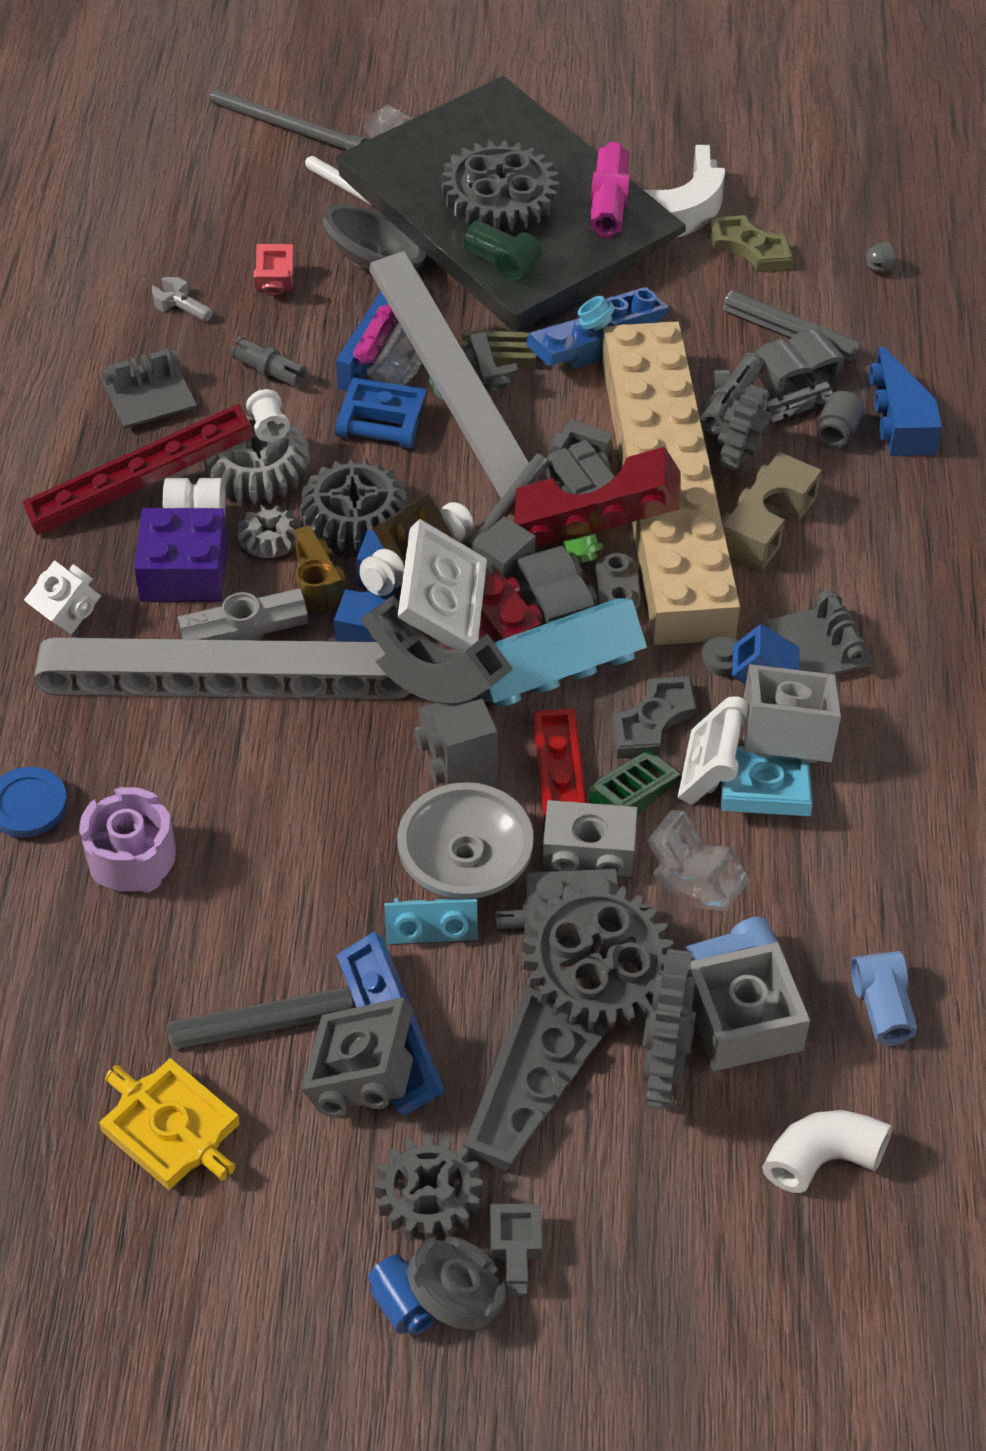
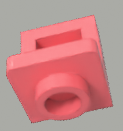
M257 244L256 270H254L253 275L257 291H262L269 295H280L284 291H293V244Z

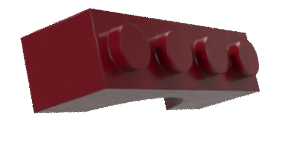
M664 446L627 457L621 470L609 483L589 493H566L560 489L553 478L516 488L514 523L535 535V548L679 510L681 508V471Z

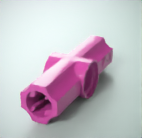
M608 142L606 146L599 148L597 169L593 171L590 204L593 206L591 207L590 229L594 230L602 238H612L614 234L621 232L623 209L627 205L630 176L627 175L629 151L625 150L621 143Z

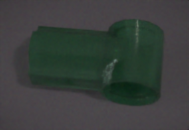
M475 220L469 226L464 238L463 249L495 263V267L502 277L512 282L519 281L543 255L540 243L532 235L519 233L516 237H513L478 220Z

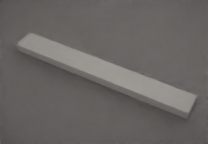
M405 251L371 262L370 273L500 498H502L529 462Z

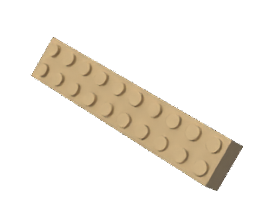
M679 321L603 327L602 364L621 468L627 457L665 446L681 471V508L659 516L631 522L653 645L707 642L719 636L730 637L736 640L740 605Z

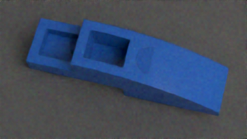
M646 287L609 297L605 300L611 301L615 309L611 315L612 320L606 326L657 323L668 313L669 306ZM580 318L529 333L526 346L548 366L566 361L576 370L602 359L603 328L597 331L593 329L585 330L579 324Z

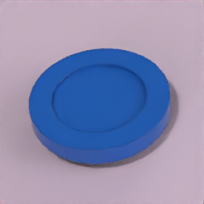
M22 767L9 771L0 777V831L4 834L14 837L37 836L52 829L63 818L68 805L67 793L63 782L53 772L40 767Z

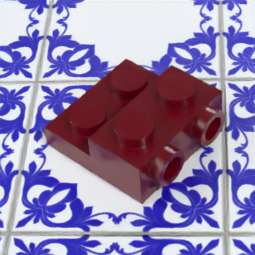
M499 570L485 576L478 640L488 634L493 642H497L544 625L543 617L535 604L527 606L522 600V590L514 577L506 579ZM444 645L447 649L454 650L451 647Z

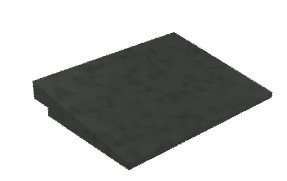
M504 75L336 155L339 176L513 332H523L539 320L549 325L686 231V224L629 179L627 205L623 209L621 232L614 234L612 238L599 237L594 230L590 229L591 207L593 206L590 204L593 171L597 169L598 152ZM489 140L495 146H500L502 141L506 140L508 147L511 148L515 144L521 143L522 151L533 147L534 157L544 154L545 163L553 162V171L558 172L559 194L558 198H556V206L550 207L549 216L540 214L539 223L528 219L527 228H523L518 223H515L513 231H509L506 225H500L498 231H494L493 225L489 223L481 229L479 228L478 220L467 224L466 214L456 217L454 215L455 208H447L446 199L442 198L441 183L445 163H451L452 155L461 156L462 148L473 151L474 143H478L482 148H485Z

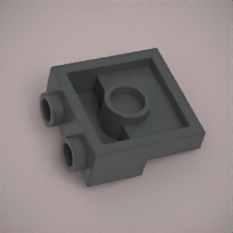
M404 997L322 1015L301 1089L320 1113L330 1117H341L345 1115L347 1108L360 1105L373 1109H382L388 1105L390 1099L405 1096L413 1057L404 1045L413 1008Z

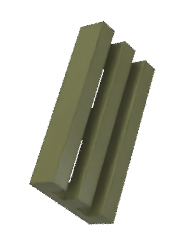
M462 330V350L466 348L472 334L486 332L495 367L517 363L518 368H536V354L526 346L529 333L531 332Z

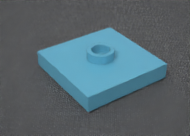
M737 746L735 757L738 761L737 776L732 781H721L722 811L811 816L810 763L802 762L797 758L776 755L769 758L760 757L751 752H744V746Z

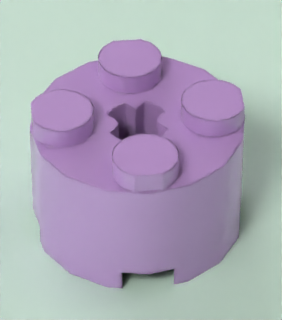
M120 787L114 789L115 795L104 798L97 804L94 799L89 803L81 816L79 832L86 861L96 884L117 891L149 893L161 885V879L168 874L175 862L176 843L169 811L167 812V809L159 802L158 796L153 792L138 787Z

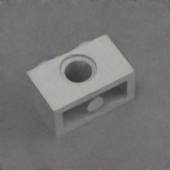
M548 800L543 844V870L558 872L616 869L617 876L632 877L637 807Z

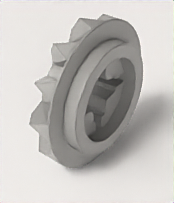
M261 505L258 513L247 512L245 520L238 522V541L241 547L251 555L261 558L280 557L296 548L294 530L301 528V522L295 519L292 510L282 512L278 505L272 510H266ZM276 526L277 532H272L270 530H267L264 533L262 532V527L271 529Z

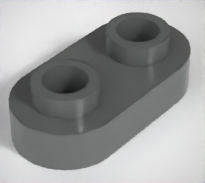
M609 553L602 556L596 564L595 573L598 605L617 598L632 599L638 616L640 592L637 567L634 560L621 553Z

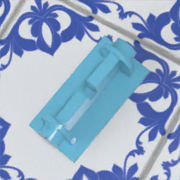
M394 898V903H384L386 944L478 940L477 899L457 898L435 899V901H398V898Z

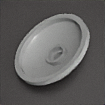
M453 783L440 786L425 793L407 809L398 828V852L408 874L429 891L451 898H480L505 889L524 872L533 851V829L530 819L522 806L505 792L479 783ZM461 856H470L471 858L464 859V858H460V857H461Z

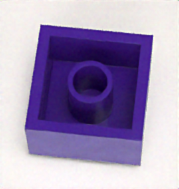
M142 508L134 567L140 602H222L228 544L224 508Z

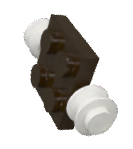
M428 493L372 528L384 549L376 551L372 556L362 561L360 577L365 587L376 595L385 596L391 593L394 588L402 585L410 528L419 519L461 543L474 532V519L470 511L462 504L456 502L448 503L442 509H438Z

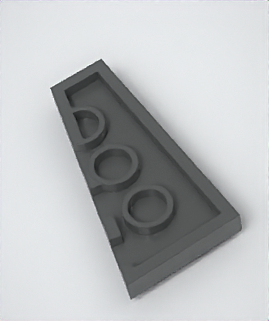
M527 984L464 1144V1147L468 1149L469 1157L508 1171L609 1031L603 1019H597L592 1030H588L586 1017L579 1016L573 1026L570 1025V1011L566 1009L553 1016L552 1010L555 1001L551 998L546 1002L539 1003L537 999L541 990L528 987Z

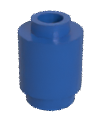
M393 1255L378 1263L370 1271L367 1278L371 1284L370 1294L397 1333L404 1334L410 1332L411 1335H417L428 1329L435 1322L436 1318L420 1305L410 1289L407 1277L409 1261H405L401 1255Z

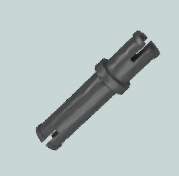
M756 353L745 354L724 386L715 390L710 398V406L703 412L700 418L701 427L704 431L710 434L721 432L723 418L728 407L733 405L734 400L740 401L742 394H745L746 388L750 387V384L752 385L763 371L762 369L765 364L761 356Z

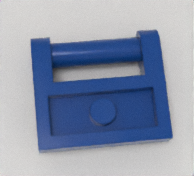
M352 378L337 418L336 437L348 439L350 435L396 442L402 448L412 449L427 403V389ZM354 417L398 423L403 425L402 428L389 425H382L354 420Z

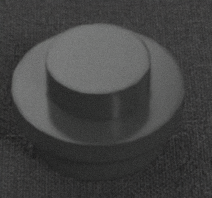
M719 636L708 640L704 644L702 660L711 673L718 676L732 674L733 645L738 641L730 637Z

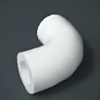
M845 1110L812 1113L791 1124L775 1142L762 1166L763 1173L768 1180L779 1188L792 1193H802L807 1190L816 1170L821 1164L829 1160L843 1159L876 1171L888 1146L892 1125L867 1115Z

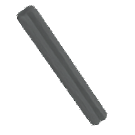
M730 291L725 297L723 309L732 315L789 338L802 331L820 329L844 356L845 361L853 362L859 354L861 344L855 339L736 291Z
M344 987L171 1021L167 1024L169 1044L172 1049H180L321 1021V1017L324 1014L354 1008L353 997L350 989Z

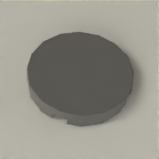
M447 1236L444 1241H435L436 1237L426 1239L410 1258L407 1269L410 1289L420 1305L437 1320L454 1328L476 1330L488 1326L503 1308L507 1292L504 1281L500 1285L495 1275L498 1268L492 1259L477 1246L461 1238Z

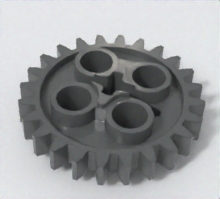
M489 140L485 148H482L478 143H474L473 151L462 148L461 156L452 155L451 163H445L441 183L442 198L446 199L447 208H455L454 215L456 217L466 214V223L469 224L474 220H478L479 228L481 229L487 223L493 225L494 231H498L500 225H506L509 231H513L515 223H518L523 228H527L528 219L539 223L540 214L549 216L550 207L556 206V198H558L559 194L558 172L553 171V162L545 163L544 154L534 157L533 147L522 151L521 143H517L511 148L508 147L506 140H503L500 146H495Z
M584 881L580 894L577 895L573 888L567 885L562 895L563 901L553 893L550 894L546 903L547 908L538 906L534 914L536 921H529L525 934L529 938H524L521 951L529 955L524 957L522 969L534 971L529 976L527 985L528 987H543L537 999L539 1003L546 1002L551 998L555 1001L552 1010L553 1016L558 1015L564 1009L570 1011L569 1024L572 1026L579 1016L586 1017L588 1030L593 1029L597 1019H603L607 1029L612 1030L617 1016L629 1026L633 1021L634 1011L645 1017L649 1010V1002L653 1003L657 973H663L666 953L668 949H672L674 943L673 940L660 939L665 934L668 926L666 923H652L657 909L654 907L643 912L639 908L643 896L638 895L629 902L625 899L626 887L624 886L613 895L609 894V887L605 881L601 884L599 892H593L588 881ZM599 922H611L618 928V931H605L601 928ZM560 937L570 938L576 943L577 947L565 948L556 939ZM629 939H631V940H633V941L635 942V943H631V942H630V943L621 944L623 941H626V940H629ZM607 954L606 958L602 959L601 956ZM619 962H631L638 968L639 972H626L620 967ZM574 965L573 968L565 971L560 968V966L569 967ZM581 977L589 978L594 981L597 988L585 989L578 984L576 979Z
M668 949L663 973H657L653 1005H649V1010L647 1011L642 1047L647 1049L643 1080L648 1081L647 1107L671 1110L675 1085H682L686 1053L690 1054L696 1012L692 1011L695 978L690 977L691 952Z

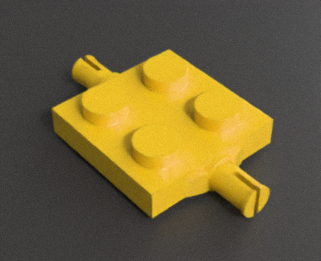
M171 1058L168 1059L153 1074L141 1078L139 1081L132 1078L120 1065L113 1067L114 1073L111 1070L108 1071L105 1081L120 1092L122 1097L118 1105L99 1122L101 1132L166 1189L170 1190L188 1172L201 1164L205 1165L221 1181L227 1179V1174L230 1176L233 1173L235 1163L227 1159L217 1148L219 1143L240 1125L238 1114Z

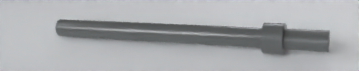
M213 89L210 94V102L345 150L368 140L356 134L351 136L342 134Z

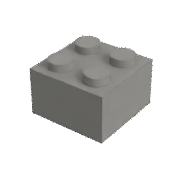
M749 664L743 697L749 704L748 717L746 721L742 722L744 752H751L766 758L775 755L792 757L806 763H815L817 761L832 762L841 720L835 675Z
M778 942L691 961L690 977L695 978L692 1011L696 1012L695 1025L713 1072L804 1050L810 1019Z

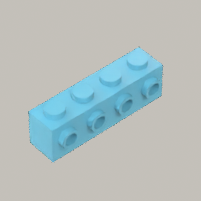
M617 598L494 642L513 670L492 687L481 693L480 699H483L485 702L496 703L497 707L508 706L520 701V694L532 689L535 690V693L546 692L560 686L558 680L572 675L573 679H580L597 673L596 666L610 661L611 665H618L633 660L635 658V651L647 647L633 600Z

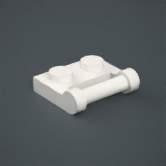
M735 696L726 698L691 730L678 793L679 799L693 805L706 793H712L720 781L728 782L736 778L738 761L735 757L742 722L746 721L749 711V704L745 699Z

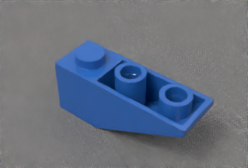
M879 347L877 362L870 365L869 378L870 385L877 388L874 403L876 413L882 414L880 419L881 440H887L890 456L936 455L942 429L936 399L885 347Z

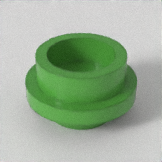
M596 533L564 541L569 555L576 556L579 563L598 558L596 551L603 549L602 542L597 541Z

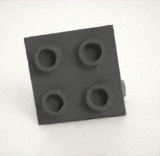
M165 348L162 351L149 354L151 363H149L147 356L143 354L141 355L142 365L138 366L136 359L132 357L130 358V365L126 360L116 364H108V369L102 370L101 381L124 429L197 408V404L177 366L180 362L176 350L169 351Z
M825 590L819 594L817 608L766 620L769 629L800 647L799 667L801 671L836 675L875 665V661L850 613L842 602L841 596L832 590Z

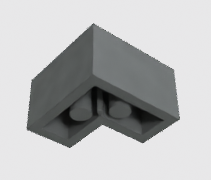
M483 699L472 702L467 700L459 703L437 702L418 708L419 726L414 727V736L420 752L427 751L429 755L428 767L435 785L441 784L444 786L465 782L479 783L491 787L497 785L498 731Z

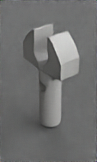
M179 277L162 278L163 290L166 292L152 285L153 301L156 309L166 312L171 307L177 306L204 322L211 319L213 315L211 308L187 296L189 291L188 283Z

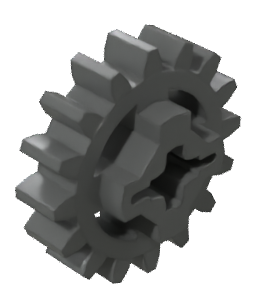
M750 384V387L746 388L745 394H742L740 401L734 400L733 405L728 407L717 440L718 444L723 445L720 453L722 455L720 459L721 466L739 472L743 468L745 461L748 460L749 455L755 457L757 450L761 449L772 418V413L765 411L769 403L767 402L770 395L768 390Z
M425 1135L423 1145L416 1146L410 1138L405 1139L406 1151L403 1153L391 1148L388 1151L390 1165L379 1163L377 1167L379 1181L374 1182L375 1198L379 1199L377 1201L379 1216L389 1215V1229L393 1232L403 1225L406 1231V1240L412 1241L417 1232L424 1233L425 1240L434 1237L436 1232H441L445 1238L447 1236L452 1237V1226L455 1224L466 1230L469 1227L468 1213H479L480 1199L478 1197L483 1195V1180L478 1179L479 1164L477 1161L467 1163L468 1149L462 1147L455 1152L451 1151V1139L448 1137L441 1142L440 1146L433 1145L431 1135ZM457 1178L462 1186L459 1198L455 1196L454 1189ZM399 1180L403 1182L402 1197L398 1199L395 1193Z

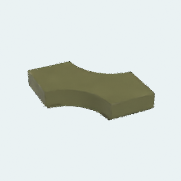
M746 215L709 218V231L715 251L732 252L746 258L755 267L756 272L792 269L793 256L785 234L764 232L753 226Z

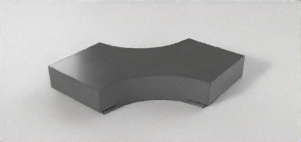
M691 676L649 679L648 692L638 705L612 715V731L617 758L637 757L647 750H650L655 755H660L661 740L664 734L674 725L696 718L697 706Z

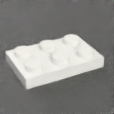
M419 519L410 528L397 617L454 650H461L471 646L478 641L487 559Z

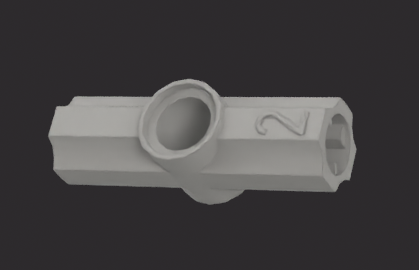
M301 589L256 598L250 593H235L226 598L221 607L177 617L182 639L260 641L265 633L308 624V615Z

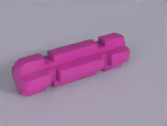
M388 303L386 306L382 305L379 307L374 316L375 318L370 322L360 340L361 342L357 344L353 352L354 357L359 360L361 365L374 363L379 350L382 349L393 330V326L398 321Z

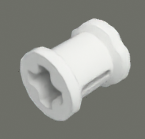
M269 389L253 393L247 400L246 408L249 415L255 418L256 424L254 429L259 440L275 442L286 436V433L290 430V422L286 415L280 411L282 406L280 396L277 392Z

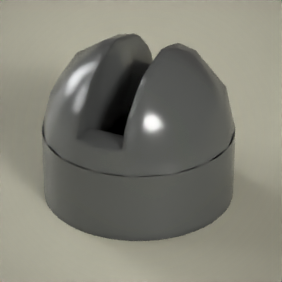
M885 241L876 244L868 250L866 264L871 271L885 273L896 268V255L889 242Z

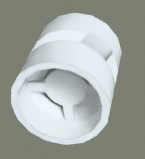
M165 478L163 508H224L225 516V487L223 478H199L196 484H191L188 478Z

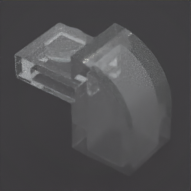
M671 810L647 840L660 862L653 872L657 880L671 894L697 908L727 912L750 881L732 847L703 845L685 811Z

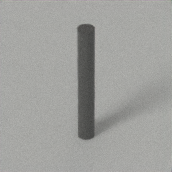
M536 454L470 537L466 545L471 550L474 540L480 533L487 532L503 517L507 518L515 508L516 488L533 484L548 466L549 461L543 455Z

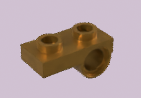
M310 525L295 529L296 555L300 562L296 569L297 589H301L306 611L319 614L337 610L343 597V589L347 588L343 570L339 565L333 566L325 540L323 538L317 539Z

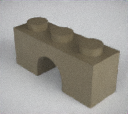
M778 452L769 465L764 464L760 468L752 488H745L735 510L732 514L726 513L721 520L729 558L762 572L781 547L785 519L776 515L786 516L799 522L817 498L822 470L781 452Z

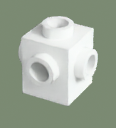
M54 560L51 566L40 575L37 584L24 600L50 621L72 635L82 620L91 614L95 603L101 595L88 586L93 578L73 564L67 570Z

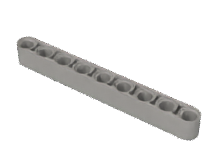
M49 638L40 644L34 675V684L38 689L48 694L401 699L410 694V692L395 683L375 662L385 655V652L377 642Z

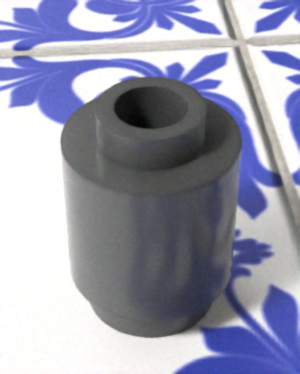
M837 391L829 396L816 425L818 438L823 444L832 448H839L852 440L865 411L864 404L858 396L848 391Z

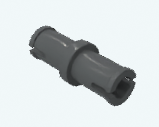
M239 336L234 342L241 346L238 348L232 345L230 351L232 359L239 360L256 368L258 374L264 377L271 375L290 384L294 388H299L303 382L298 380L297 377L305 379L307 374V367L305 365L298 364L281 356L279 350L271 346L264 348L247 340L245 337Z

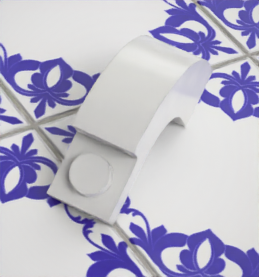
M695 145L693 179L690 182L670 190L644 191L686 224V231L678 236L682 237L703 228L709 223V218L715 217L718 213L723 197L725 168H717V160H710V145Z

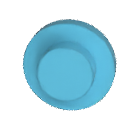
M603 296L594 297L579 308V324L585 330H600L612 320L611 315L615 307L611 301H606Z

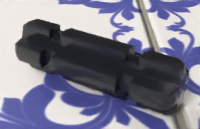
M823 381L812 385L811 390L810 387H805L781 395L780 400L777 397L769 399L765 411L772 413L770 423L784 419L783 415L788 418L815 408L814 404H817V407L825 405L829 396L834 393L833 389L830 388L828 382Z

